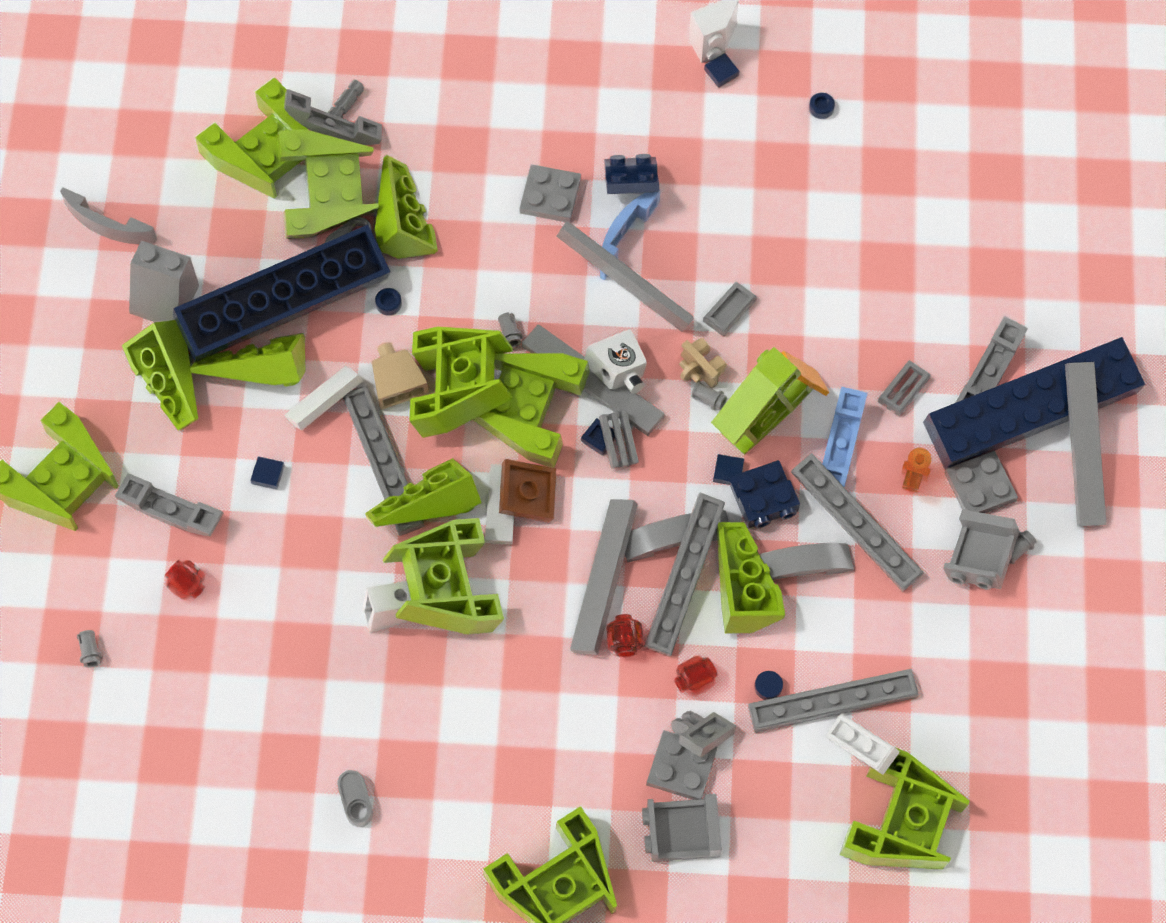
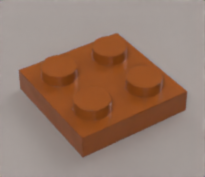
M505 459L502 462L499 513L551 522L554 519L557 468Z

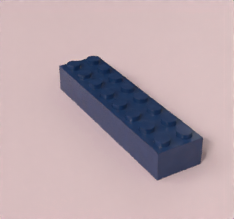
M366 225L173 308V317L194 361L198 362L386 280L391 271L369 225Z
M1123 337L929 413L923 424L944 469L946 470L952 466L1068 422L1069 411L1065 364L1094 362L1098 409L1137 394L1146 384Z

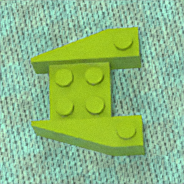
M275 77L255 91L258 108L267 118L234 142L214 122L195 137L199 153L216 170L273 199L277 197L274 182L303 161L279 162L278 131L308 130L284 109L285 92L287 89Z
M306 129L278 131L279 162L305 160L309 208L285 209L283 214L286 239L314 237L346 224L352 219L373 213L378 209V203L363 204L359 157L371 156L374 152L373 147Z
M437 326L413 332L412 355L425 371L436 369L435 393L410 399L409 421L422 438L448 433L512 400V395L501 380H494L495 354L513 352L512 346L501 331Z
M775 347L770 351L768 349L765 350L758 357V364L711 421V424L744 455L794 411L813 390V388L797 379L802 373Z
M564 353L495 354L494 369L501 371L499 379L512 395V400L473 420L527 460L555 468L563 446L561 434L541 427L556 388L576 395H582L590 373L588 361Z
M58 402L40 421L46 433L59 444L26 478L2 459L0 461V500L13 509L76 531L78 527L71 515L104 481L115 489L119 486L80 418L61 402Z
M479 518L454 519L393 545L383 558V563L403 562L411 600L406 601L395 614L396 618L463 634L493 632L504 620L498 594L472 596L463 557H474L485 544Z
M896 748L900 752L884 775L869 767L866 776L894 787L880 830L854 820L848 828L839 855L870 866L944 869L950 862L951 857L936 851L949 811L952 809L962 813L970 801L910 753Z
M581 806L556 822L555 829L568 849L523 877L508 853L483 868V876L497 898L528 923H567L601 900L604 901L611 914L617 908L597 830Z

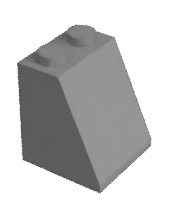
M141 240L130 262L129 312L132 315L153 322L175 320L173 308L193 300L199 288L191 257Z

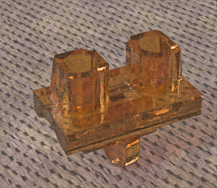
M918 447L910 451L908 461H904L901 474L906 475L902 489L918 493L921 481L928 480L931 471L929 466L932 459L928 450Z

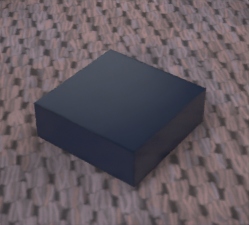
M726 53L704 65L705 72L718 88L739 76L740 71Z
M596 418L582 435L581 442L603 456L607 450L600 420ZM610 427V431H611V435H612V440H613V442H614V441H615L614 429Z
M718 454L713 482L729 485L730 476L742 473L744 458Z
M258 456L251 476V484L278 490L285 467L284 462Z

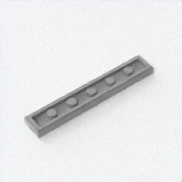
M566 221L556 237L681 332L694 319L690 313L569 221Z
M539 324L522 342V347L530 353H564L583 360L585 358ZM590 370L583 391L613 412L618 413L627 410L629 423L649 436L664 418L665 413L637 393L632 394L625 385L615 390L609 389Z
M1094 362L1065 364L1077 527L1107 525Z
M366 385L352 390L343 397V400L383 498L385 500L390 496H399L404 492L403 487L408 483L369 388ZM423 520L394 524L399 536L425 527Z
M812 453L791 470V473L902 592L923 575L924 572Z
M701 492L698 494L644 645L645 648L668 657L672 655L725 505L724 501Z
M610 499L570 650L575 654H599L638 506L635 500Z
M912 669L749 703L748 709L754 733L840 715L841 713L844 714L918 698L919 693Z

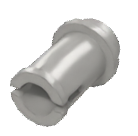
M509 312L501 314L498 317V322L500 323L502 334L512 348L519 346L522 333L517 329L514 314H509Z
M699 381L691 392V397L710 405L712 410H721L727 400V396L724 395L723 391L717 392Z
M1029 531L1019 532L1010 564H1014L1029 549H1034V544L1037 541Z
M93 630L82 631L77 634L82 655L80 662L86 668L96 667L101 663L102 654L98 652L95 632Z

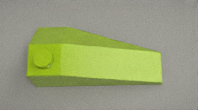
M386 155L383 158L376 216V242L381 252L397 259L435 254L438 251L435 231L432 224H427L423 216L426 210L424 205L419 204L414 193L417 191L408 167L406 164Z
M175 320L154 322L125 342L122 348L132 371L136 376L141 375L147 383L145 388L150 394L154 393L160 401L161 409L179 431L198 420L188 347Z
M304 333L276 337L270 339V344L257 348L254 344L246 345V348L240 349L236 354H233L230 350L216 353L198 362H194L190 370L191 373L268 385L283 384L285 387L293 386L299 383L306 372Z
M452 458L427 470L422 474L423 480L415 485L408 483L403 487L404 492L401 495L386 498L367 511L365 515L375 527L467 513L472 511L475 506L481 504L482 501L472 475Z
M718 522L717 543L721 610L725 634L754 633L784 619L785 610L782 591L769 574L770 569L767 563H763L757 551L758 547L744 522Z

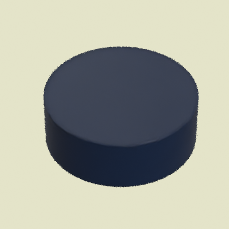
M820 92L811 97L809 111L815 118L826 119L834 112L835 101L831 95Z
M393 288L380 290L375 297L377 310L383 315L396 314L402 306L400 293Z
M774 671L760 673L755 680V692L764 700L779 697L783 689L782 678Z

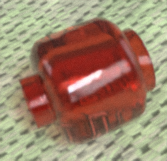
M177 560L164 575L167 578L165 586L181 600H187L191 596L196 599L206 588L203 585L206 574L190 560H184L183 562Z
M621 614L615 616V620L607 625L609 650L614 652L617 657L637 655V651L644 645L641 622L632 619V615Z
M695 655L677 666V677L674 678V682L681 693L686 691L690 696L696 697L715 685V678L718 674L708 657L703 658L700 655Z

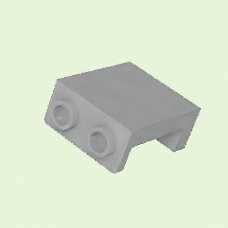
M962 509L959 517L962 529L950 563H945L943 569L948 579L953 583L960 585L970 583L985 590H990L991 588L1001 590L1020 532L1017 523L1013 518Z
M705 794L704 799L654 803L653 799H647V808H642L643 825H649V836H644L645 853H651L652 862L721 856L722 847L716 794Z

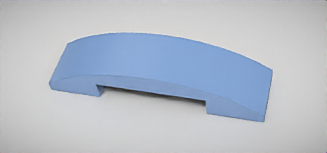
M660 190L659 192H648L640 195L619 213L605 236L602 245L604 249L618 259L619 249L616 246L637 217L645 222L649 219L660 203ZM600 270V278L605 280L608 275Z
M841 386L822 464L845 487L868 393Z

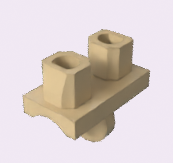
M703 338L693 343L686 340L681 344L683 348L681 357L684 360L679 363L683 369L680 378L683 381H688L692 378L696 383L703 379L711 389L718 385L719 377L726 370V362L718 355L709 362L704 358L710 352V346Z

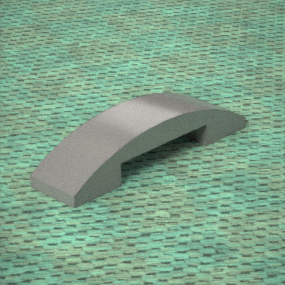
M290 89L286 90L284 109L307 129L362 145L380 144L382 141V124L358 116L355 123L311 107V97Z
M64 187L60 190L68 210L80 223L93 232L106 238L129 244H140L141 240L151 244L157 241L154 227L130 217L126 225L90 210L84 196Z
M1006 316L1003 317L991 338L990 344L956 402L997 387L1028 330L1027 327Z
M129 473L115 494L118 500L152 518L203 536L211 537L224 514L223 511L201 502L195 504L155 488L151 482Z
M726 510L722 511L719 522H729ZM691 513L660 520L632 530L625 552L627 563L652 557L654 552L680 546ZM717 528L714 533L712 542L717 541Z
M846 543L800 545L759 554L763 563H767L770 569L769 574L773 580L826 572V575L854 570L849 546Z

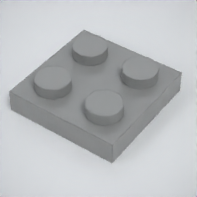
M531 164L519 208L520 214L561 222H571L581 174Z
M995 451L947 468L944 472L961 508L964 510L987 513L1016 502L1018 499Z
M663 730L646 785L692 800L702 799L717 747L704 756L699 757L678 744L680 738L678 734Z

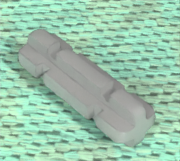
M356 79L352 80L347 86L349 89L344 90L334 103L335 107H331L328 113L343 118L342 114L348 112L357 100L356 96L359 97L364 91V85Z

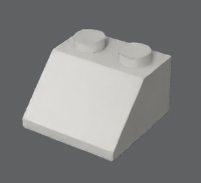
M721 0L691 12L689 41L701 63L712 61L725 53L736 28L739 0Z

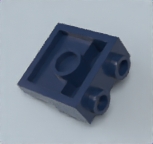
M638 154L636 158L613 155L610 156V159H604L607 194L659 192L656 157H651L650 154Z
M779 460L729 477V485L748 529L752 527L757 529L769 525L772 520L778 518L782 520L789 519L799 511L800 502L791 481L787 480Z

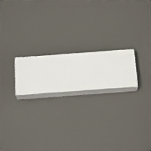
M345 365L284 415L291 424L303 430L363 380L358 373Z
M491 464L485 543L512 545L514 516L499 513L502 465Z
M842 713L825 735L830 741L882 775H884L900 752L894 746Z

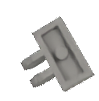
M690 710L682 714V719L677 717L671 723L672 730L680 736L678 744L699 757L704 756L734 735L736 729L735 724L715 712L703 718Z

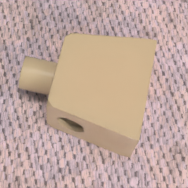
M391 342L378 346L377 350L380 358L372 361L380 410L409 401L411 398L429 394L427 381L408 350L404 349L395 352Z

